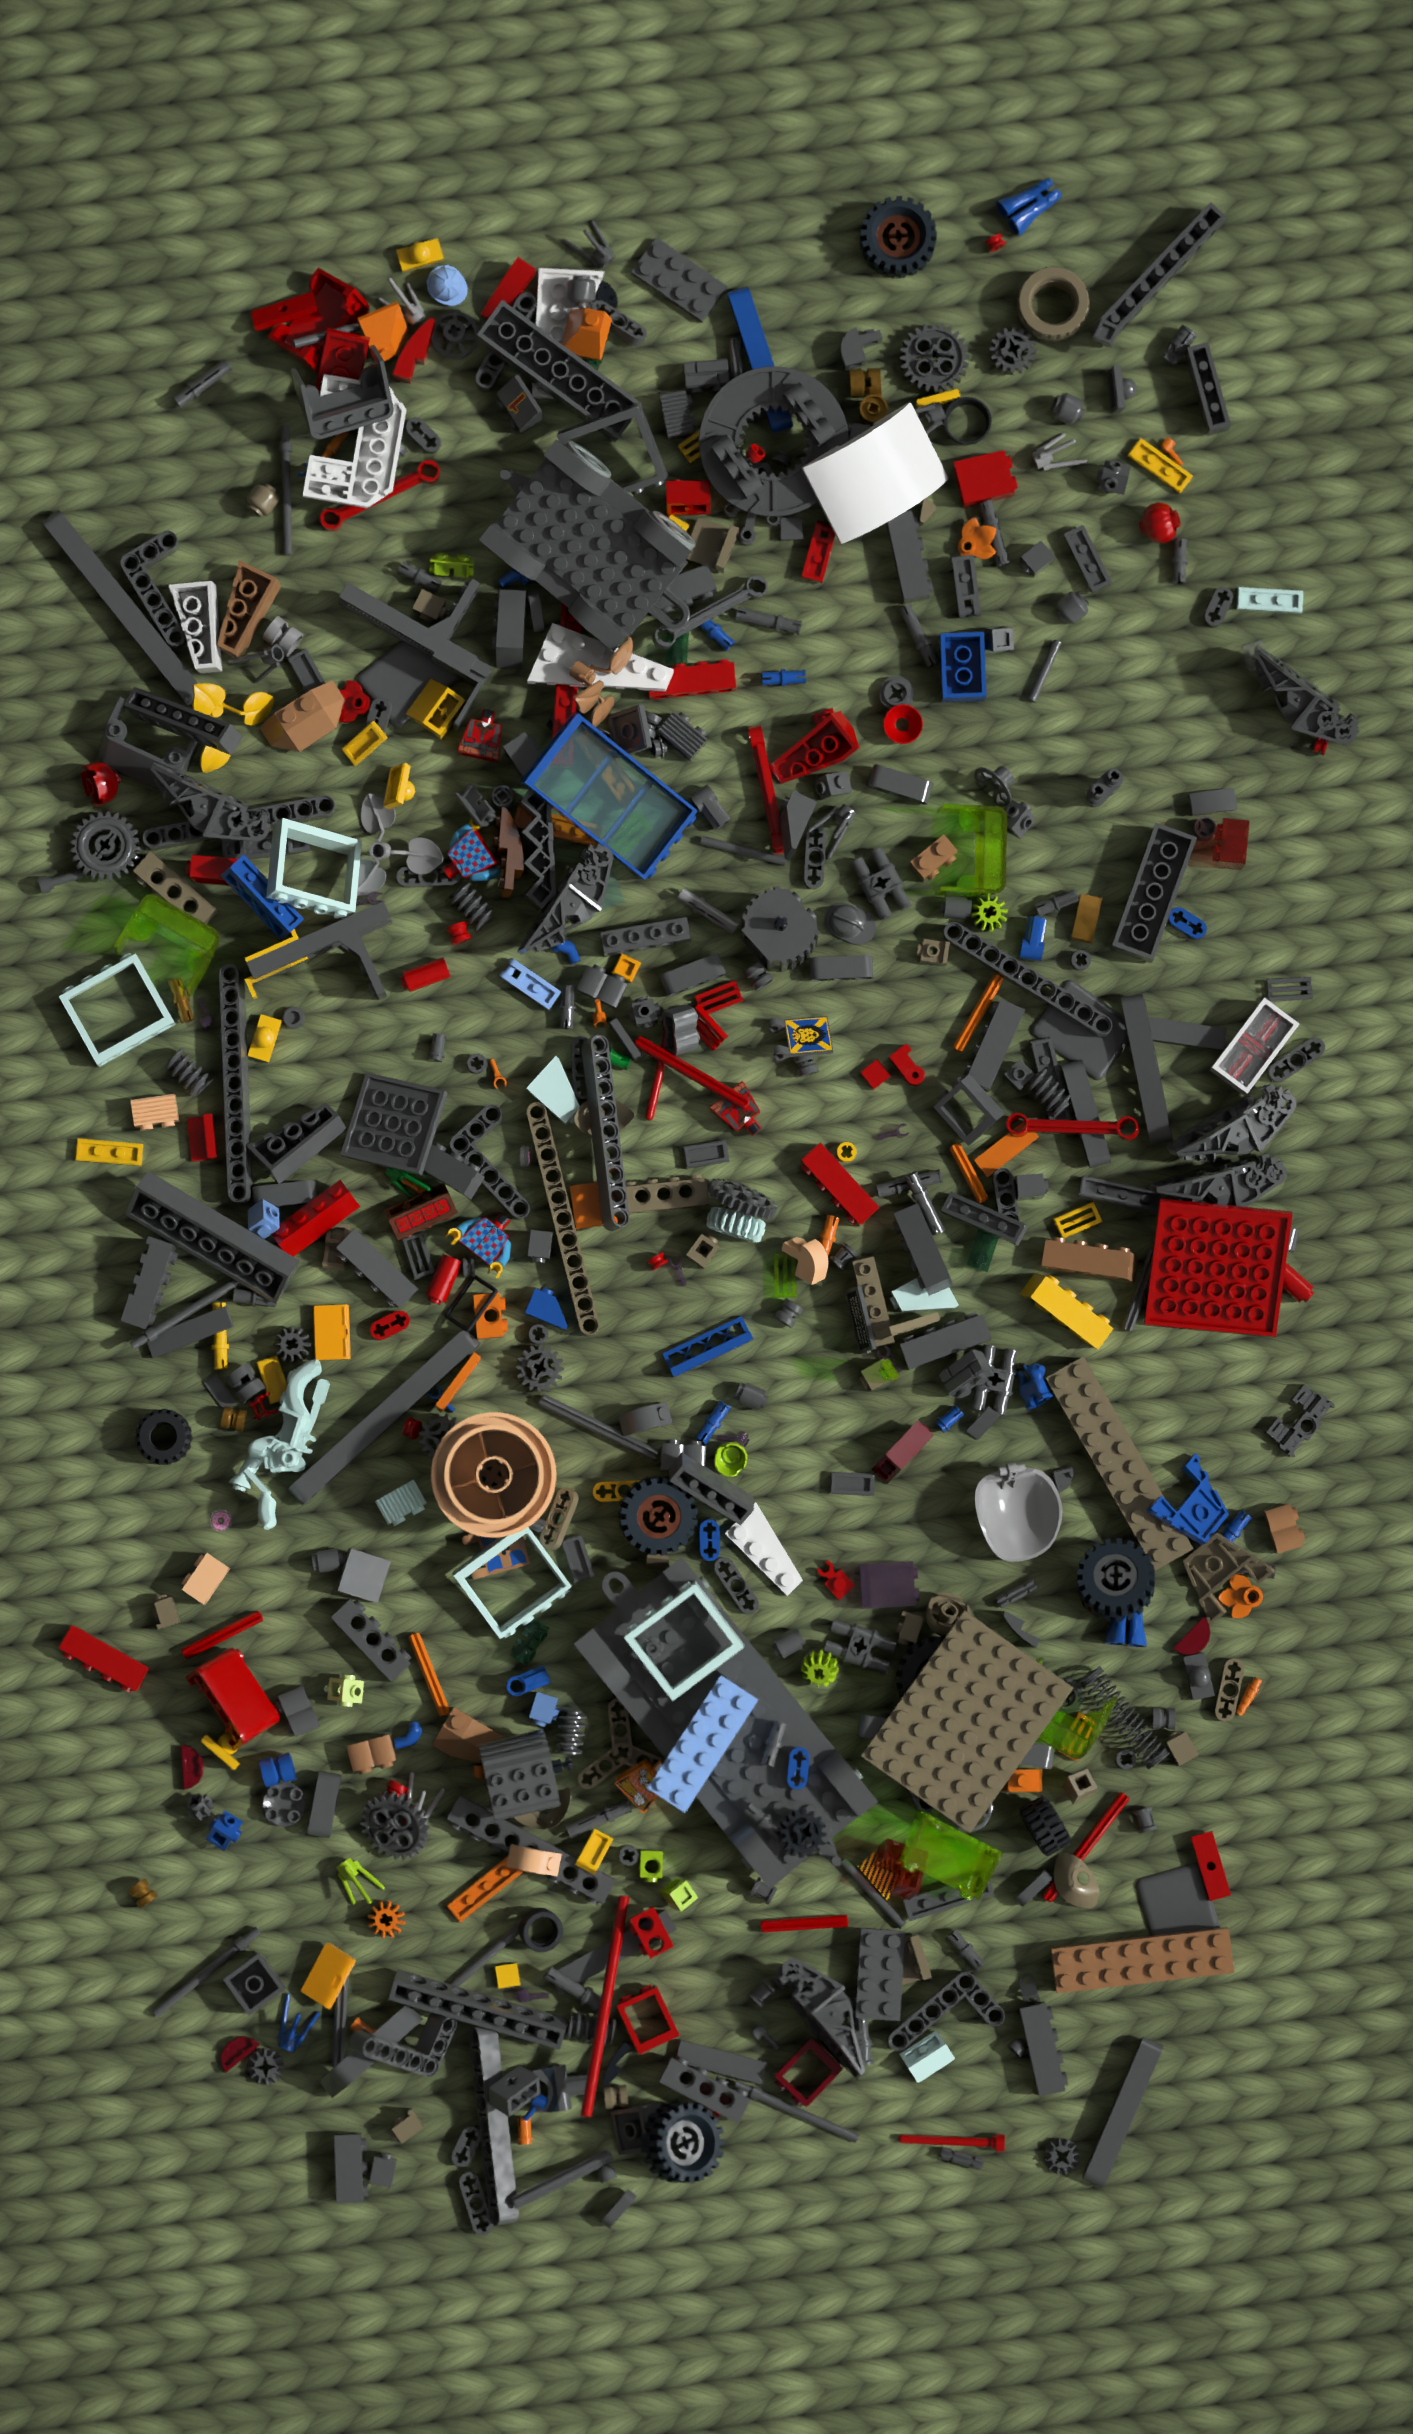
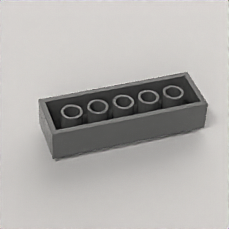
M1155 823L1110 949L1148 963L1153 962L1197 837Z

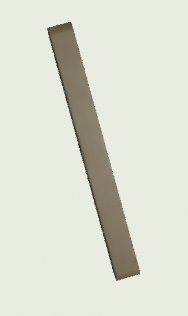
M534 1102L527 1108V1117L579 1327L584 1335L593 1336L599 1330V1321L547 1111L542 1103ZM538 1107L542 1109L543 1115L535 1119L530 1113L533 1108ZM539 1129H546L548 1137L540 1140L536 1137V1132ZM543 1151H552L554 1154L553 1158L550 1161H544L541 1158ZM550 1171L558 1173L559 1178L556 1182H549L546 1179ZM556 1192L562 1193L564 1200L562 1203L556 1204L551 1200L552 1195ZM560 1214H567L569 1222L565 1225H560L557 1222V1217ZM566 1235L573 1236L575 1239L574 1244L565 1246L562 1243L563 1237ZM571 1256H576L580 1260L579 1265L575 1268L567 1264ZM577 1277L585 1280V1286L581 1289L573 1287V1280ZM581 1299H588L591 1305L587 1310H580L578 1302ZM587 1320H592L596 1324L595 1329L591 1332H587L583 1328V1324Z

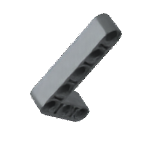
M164 531L125 554L121 559V567L167 644L174 650H180L187 643L185 633L147 572L148 568L174 554L179 548L176 534L172 531ZM167 538L174 539V544L170 547L163 545L164 540ZM148 549L156 551L155 556L152 558H146L144 554ZM134 560L137 562V565L134 569H127L126 563ZM142 578L148 580V584L144 588L137 586V582ZM150 598H159V603L156 606L148 605ZM164 615L171 617L170 622L166 625L159 623L160 618ZM173 634H180L182 636L181 641L178 643H172L170 638Z
M491 1104L482 1109L452 1137L450 1148L452 1152L463 1158L462 1162L466 1165L469 1164V1159L472 1156H479L481 1158V1163L477 1166L480 1168L479 1173L483 1176L490 1171L496 1174L494 1182L488 1183L483 1180L482 1184L515 1219L522 1220L527 1218L530 1213L528 1202L476 1147L502 1121L501 1109L497 1105ZM489 1110H496L499 1115L496 1120L490 1121L486 1118ZM473 1125H480L483 1130L480 1135L474 1136L470 1133V1128ZM460 1139L466 1142L465 1149L461 1151L456 1150L454 1143ZM504 1187L511 1190V1195L507 1199L499 1196L500 1189ZM519 1203L526 1206V1211L522 1215L514 1212L515 1205Z
M961 1971L888 2035V2044L893 2050L902 2051L963 1997H966L984 2020L992 2026L1002 2024L1005 2019V2013L970 1972ZM964 1975L971 1978V1984L967 1988L959 1985V1979ZM946 1990L954 1992L953 2001H943L942 1995ZM979 1992L984 1993L986 1996L985 2002L981 2005L974 2002V1996ZM935 2005L938 2012L934 2017L926 2015L925 2010L927 2006ZM993 2009L1000 2012V2018L995 2022L990 2021L988 2018L989 2012ZM914 2019L919 2020L921 2023L920 2029L916 2032L911 2031L908 2026L910 2021ZM900 2034L904 2037V2043L901 2046H894L892 2044L894 2035Z
M405 2005L376 2030L373 2035L397 2043L423 2019L412 2006ZM354 2050L318 2082L330 2097L333 2098L377 2060Z
M431 2012L415 2049L362 2030L352 2034L350 2046L367 2057L426 2077H432L440 2067L455 2032L457 2021L456 2019Z

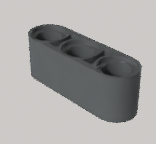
M875 764L867 784L872 789L923 805L928 804L934 785L931 781Z
M717 953L666 972L659 977L667 997L720 978L726 975V972Z
M872 956L809 958L810 981L872 979Z
M999 1168L992 1177L997 1212L1020 1221L1012 1172L1007 1168ZM999 1173H1005L1008 1176L1006 1184H1000L997 1181ZM1004 1194L1009 1195L1012 1199V1203L1008 1206H1004L1000 1202V1197Z
M315 1180L252 1187L254 1205L262 1199L277 1208L306 1205L317 1197Z
M319 1771L308 1835L330 1838L342 1775Z

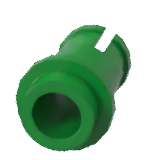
M611 1048L609 1050L611 1065L627 1070L631 1057L614 1052Z

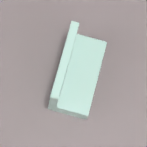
M937 2030L900 2053V2056L918 2083L955 2059Z

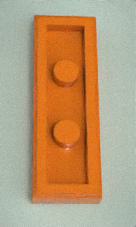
M1025 1121L1014 1128L1013 1131H1022L1026 1126ZM1028 1132L1023 1137H1014L1008 1133L978 1156L974 1162L988 1178L997 1169L1038 1139L1039 1136L1036 1132Z
M475 1352L472 1354L436 1403V1410L439 1412L444 1411L478 1365L481 1356Z

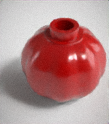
M1162 502L1150 504L1143 513L1142 521H1139L1141 534L1145 533L1155 543L1171 541L1177 534V528L1181 527L1177 510L1173 511L1170 505Z

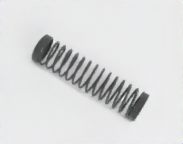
M1099 1666L1082 1679L1079 1684L1085 1690L1103 1678L1088 1692V1695L1105 1684L1107 1685L1092 1698V1701L1109 1690L1111 1691L1097 1706L1116 1695L1101 1710L1103 1712L1120 1701L1106 1715V1717H1109L1124 1707L1110 1723L1130 1711L1114 1729L1135 1717L1119 1734L1140 1722L1123 1738L1125 1740L1144 1728L1128 1745L1149 1733L1132 1749V1751H1135L1153 1739L1137 1754V1757L1157 1745L1141 1760V1762H1144L1153 1756L1144 1764L1149 1770L1163 1760L1169 1752L1166 1747L1156 1750L1161 1745V1741L1152 1744L1157 1736L1154 1735L1147 1739L1153 1730L1143 1733L1148 1725L1145 1724L1139 1727L1144 1719L1134 1722L1139 1713L1130 1716L1135 1708L1126 1710L1130 1702L1121 1705L1126 1698L1125 1696L1114 1701L1121 1694V1691L1110 1695L1117 1686L1114 1685L1106 1689L1112 1683V1680L1101 1684L1108 1674L1097 1678L1104 1672L1103 1668Z

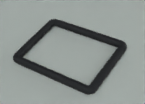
M477 1275L475 1277L471 1276L446 1311L445 1318L464 1331H471L496 1296L497 1289ZM475 1279L493 1292L470 1325L466 1327L449 1315Z

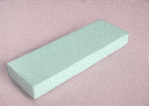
M1237 588L1236 610L1302 614L1303 591Z

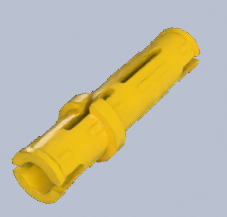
M212 1303V1311L226 1306V1303ZM225 1330L213 1335L214 1345H211V1348L214 1350V1370L228 1369L227 1350L229 1349V1344H227Z

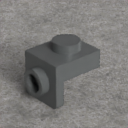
M847 771L825 774L815 779V789L820 801L829 797L852 793Z

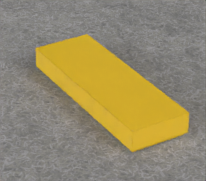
M1142 438L1137 441L1127 457L1178 494L1183 491L1193 475Z
M77 1138L75 1161L142 1166L143 1144Z

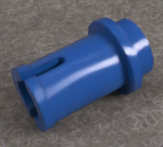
M956 1405L944 1416L937 1418L938 1421L935 1424L943 1433L950 1431V1427L964 1416L962 1411L959 1412L960 1409Z

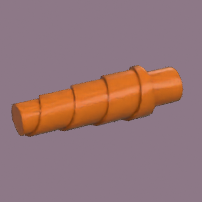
M350 431L337 434L325 447L326 450L322 457L331 458L333 455L335 456Z
M1254 1677L1251 1684L1248 1683L1235 1713L1240 1716L1245 1713L1251 1701H1253L1255 1695L1260 1690L1258 1688L1262 1680Z

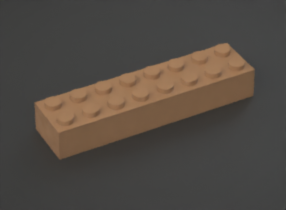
M1228 1927L1051 1947L1056 1993L1234 1973Z

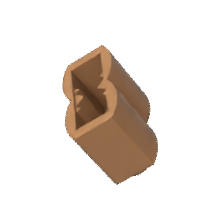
M1286 1504L1263 1511L1276 1554L1303 1546L1302 1541H1305V1536L1302 1528L1298 1529L1296 1520H1299L1295 1507H1291V1504Z
M390 1734L346 1746L353 1772L358 1771L359 1775L372 1772L371 1767L380 1765V1769L393 1766L392 1761L397 1760Z

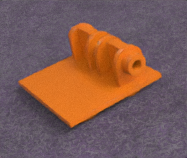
M597 1182L570 1186L576 1229L603 1226ZM611 1194V1198L615 1202V1197ZM614 1216V1221L618 1223L616 1216Z

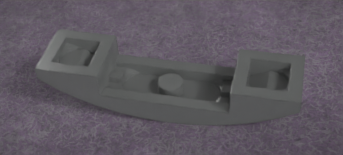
M268 834L261 841L221 838L224 858L239 859L243 854L248 859L270 857L272 834ZM287 838L285 855L311 851L310 844Z

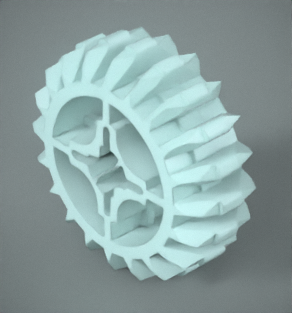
M712 1207L707 1216L706 1225L708 1228L738 1239L757 1243L761 1241L765 1232L764 1221L734 1210Z

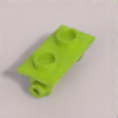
M436 553L435 556L432 555L430 558V562H434V564H430V573H434V575L449 576L450 568L454 569L453 577L469 578V576L474 574V568L470 567V565H474L475 559H470L469 555L448 557L447 553Z

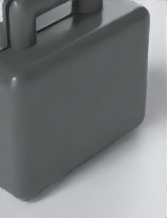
M400 641L361 672L357 677V682L372 701L377 698L389 700L392 705L389 722L395 728H401L412 720L406 715V712L430 679L448 688L453 687L460 679L431 663V657ZM382 702L381 705L377 704V707L381 712L387 710V707L384 706V702Z
M1067 980L1061 988L1111 1019L1112 1029L1110 1034L1106 1037L1095 1036L1049 1006L1045 1008L1032 1026L1031 1033L1038 1040L1051 1037L1056 1053L1070 1063L1082 1059L1087 1075L1094 1080H1101L1130 1042L1125 1017L1075 981ZM1062 998L1059 1000V1005L1062 1008H1068L1071 1006V1002L1067 998ZM1084 1009L1079 1010L1077 1013L1078 1017L1082 1020L1090 1017L1089 1012ZM1099 1021L1096 1024V1028L1099 1031H1106L1108 1025L1104 1021Z
M1191 1863L1143 1877L1136 1882V1889L1150 1935L1220 1927L1213 1901H1209L1198 1863Z

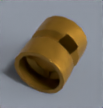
M868 368L866 372H863L862 369H849L851 398L863 397L864 394L881 396L880 368ZM864 378H870V387H865Z
M876 394L863 398L859 409L860 422L862 424L874 425L875 422L887 416L888 406L885 399Z

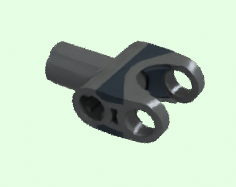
M566 2064L545 2066L530 2071L537 2075L539 2080L543 2081L548 2087L546 2098L549 2101L545 2109L537 2108L535 2112L572 2109L570 2097L584 2095L587 2074L567 2076Z

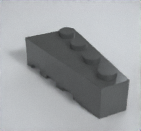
M325 1103L302 1115L300 1120L294 1123L289 1122L283 1125L284 1128L276 1133L271 1134L270 1132L264 1135V1139L255 1144L251 1142L246 1146L254 1160L280 1184L343 1133L346 1127L340 1116Z
M150 1236L146 1240V1244H149L148 1250L142 1253L140 1259L141 1270L137 1271L133 1280L132 1288L134 1290L129 1293L121 1318V1322L144 1330L153 1327L157 1316L154 1314L156 1306L160 1307L164 1297V1294L161 1293L164 1285H168L171 1273L168 1272L171 1264L175 1265L179 1254L175 1252L177 1248L173 1244Z

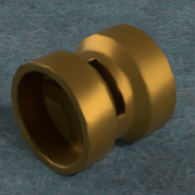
M225 1406L221 1419V1428L228 1429L232 1427L236 1431L243 1432L247 1411L241 1409L236 1411L232 1407Z
M146 1878L128 1890L131 1897L137 1898V1905L140 1909L158 1897L154 1890H150Z

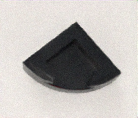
M601 280L596 301H604L610 306L617 308L618 298L615 290L609 283Z

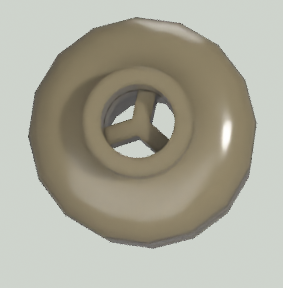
M260 484L255 485L246 497L247 509L258 517L269 515L278 503V497L275 494L276 490L269 484L264 486Z

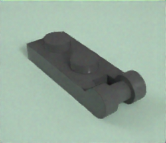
M974 555L952 557L959 619L973 614L974 617L981 616ZM972 599L973 606L965 607L964 600Z

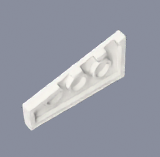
M755 1503L754 1511L743 1524L735 1523L725 1534L788 1596L803 1580L759 1506Z

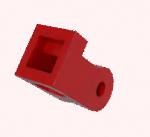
M906 1043L890 1055L888 1059L909 1085L917 1086L924 1080L925 1072L921 1067L916 1066L908 1056L912 1050Z

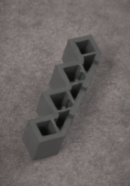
M528 790L517 804L532 819L520 831L519 835L534 849L524 860L523 869L535 881L524 892L522 897L538 911L556 894L552 808L532 791Z

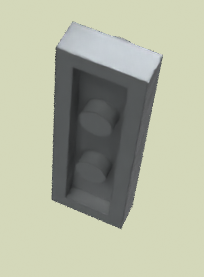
M1084 525L1063 535L1091 593L1111 585L1112 582Z

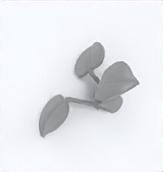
M367 794L363 801L361 822L367 832L376 833L380 830V834L369 849L373 861L369 858L360 859L357 895L374 893L384 885L386 872L378 867L379 860L387 859L390 854L408 855L406 860L407 866L415 874H427L443 862L441 850L434 842L427 838L419 837L412 839L409 842V851L391 850L388 843L381 842L385 832L384 828H389L393 825L396 812L394 808L387 809L383 807L384 799L373 794Z

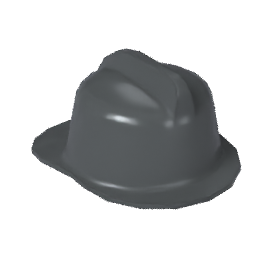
M847 903L835 904L829 908L825 916V925L828 931L834 936L857 945L865 944L875 935L876 924L873 917L866 911Z

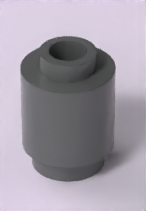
M945 896V900L940 901V913H943L945 918L965 919V917L971 916L972 900H967L966 897Z
M741 1382L734 1399L739 1400L738 1403L758 1411L760 1407L764 1409L769 1396L765 1395L766 1390L750 1383L744 1384Z
M338 1549L317 1551V1554H312L314 1572L340 1571L341 1566L344 1564L343 1552L339 1553Z
M796 1628L793 1631L790 1629L774 1638L775 1644L771 1646L777 1657L782 1655L783 1658H786L802 1649L801 1646L806 1643Z

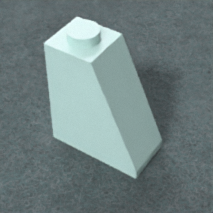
M555 1056L526 1090L563 1124L567 1125L569 1122L573 1124L574 1116L580 1106L561 1062Z
M917 1278L891 1292L892 1297L889 1298L894 1309L899 1308L901 1312L955 1309L959 1306L950 1288L928 1296L926 1289L921 1290Z

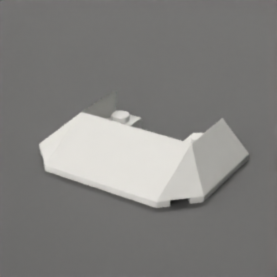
M324 374L320 397L361 385L360 380ZM391 388L390 393L394 407L392 416L386 420L359 428L353 462L314 455L309 456L302 497L369 508L393 491L406 408L398 401Z

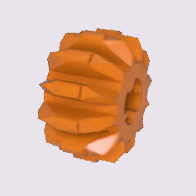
M380 1901L379 1907L381 1910L379 1911L377 1907L373 1906L371 1909L376 1915H368L369 1919H375V1922L369 1923L368 1926L373 1927L376 1925L378 1927L374 1930V1935L382 1930L381 1938L383 1939L386 1936V1931L393 1938L394 1932L392 1929L400 1933L402 1930L397 1924L405 1925L404 1920H398V1917L404 1916L405 1913H396L400 1908L398 1904L391 1909L392 1901H388L387 1908ZM386 1913L387 1916H392L393 1921H390L391 1925L387 1926L386 1923H381L382 1914Z

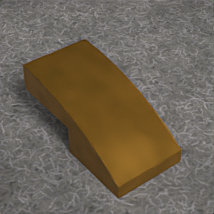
M1086 894L1080 895L1071 939L1093 943L1102 898Z

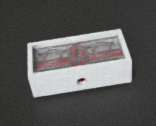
M1264 998L1210 1071L1243 1096H1246L1299 1026V1023Z

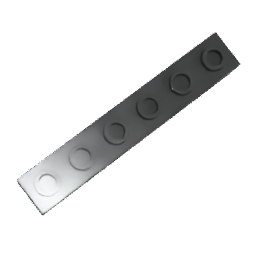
M134 687L124 703V706L136 719L232 755L242 739V736L230 723Z

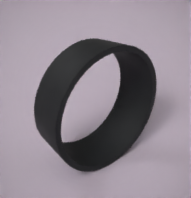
M962 397L953 401L946 409L944 426L950 438L956 443L972 445L981 441L988 434L992 419L988 407L982 401L973 397ZM972 405L983 412L986 418V430L978 440L972 442L960 441L949 432L947 426L948 417L958 406Z

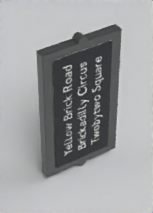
M861 1285L856 1287L850 1286V1289L845 1291L859 1353L869 1354L871 1350L876 1349V1344Z

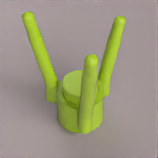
M349 1858L336 1867L339 1872L337 1875L342 1881L352 1904L356 1902L347 1880H352L368 1904L371 1903V1899L355 1877L359 1874L357 1869L380 1889L383 1890L385 1888L357 1860L353 1862Z

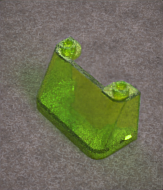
M917 1810L900 1861L904 1862L902 1867L912 1872L917 1869L961 1891L959 1896L969 1901H972L973 1898L980 1901L1003 1852Z

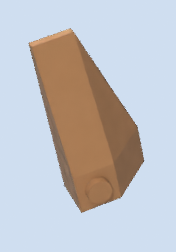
M454 1707L432 1745L451 1757L481 1763L478 1744L505 1737Z

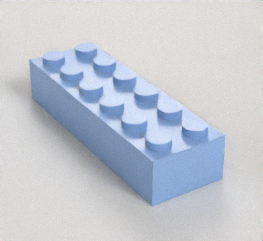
M720 1676L653 1778L648 1789L685 1813L758 1699L725 1677Z

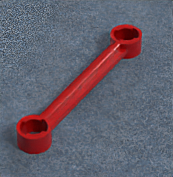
M432 460L423 461L417 471L395 481L393 491L369 508L422 482L426 484L435 483L440 477L438 464ZM433 465L437 470L436 476L432 478V476L426 477L421 474L423 467ZM346 505L339 509L327 508L320 515L321 525L329 532L337 531L342 526L344 520L369 508ZM332 512L339 516V523L336 526L324 522V517L328 513Z
M761 725L748 727V733L764 801L773 851L775 855L784 853L780 814Z
M1014 1113L1008 1117L1006 1122L1009 1133L1014 1137H1023L1028 1132L1119 1135L1121 1139L1131 1141L1139 1134L1138 1123L1130 1116L1122 1117L1118 1122L1027 1119L1021 1113ZM1019 1118L1024 1119L1026 1126L1022 1131L1015 1132L1010 1128ZM1129 1122L1134 1123L1136 1129L1133 1134L1123 1135L1120 1132L1125 1124H1129Z

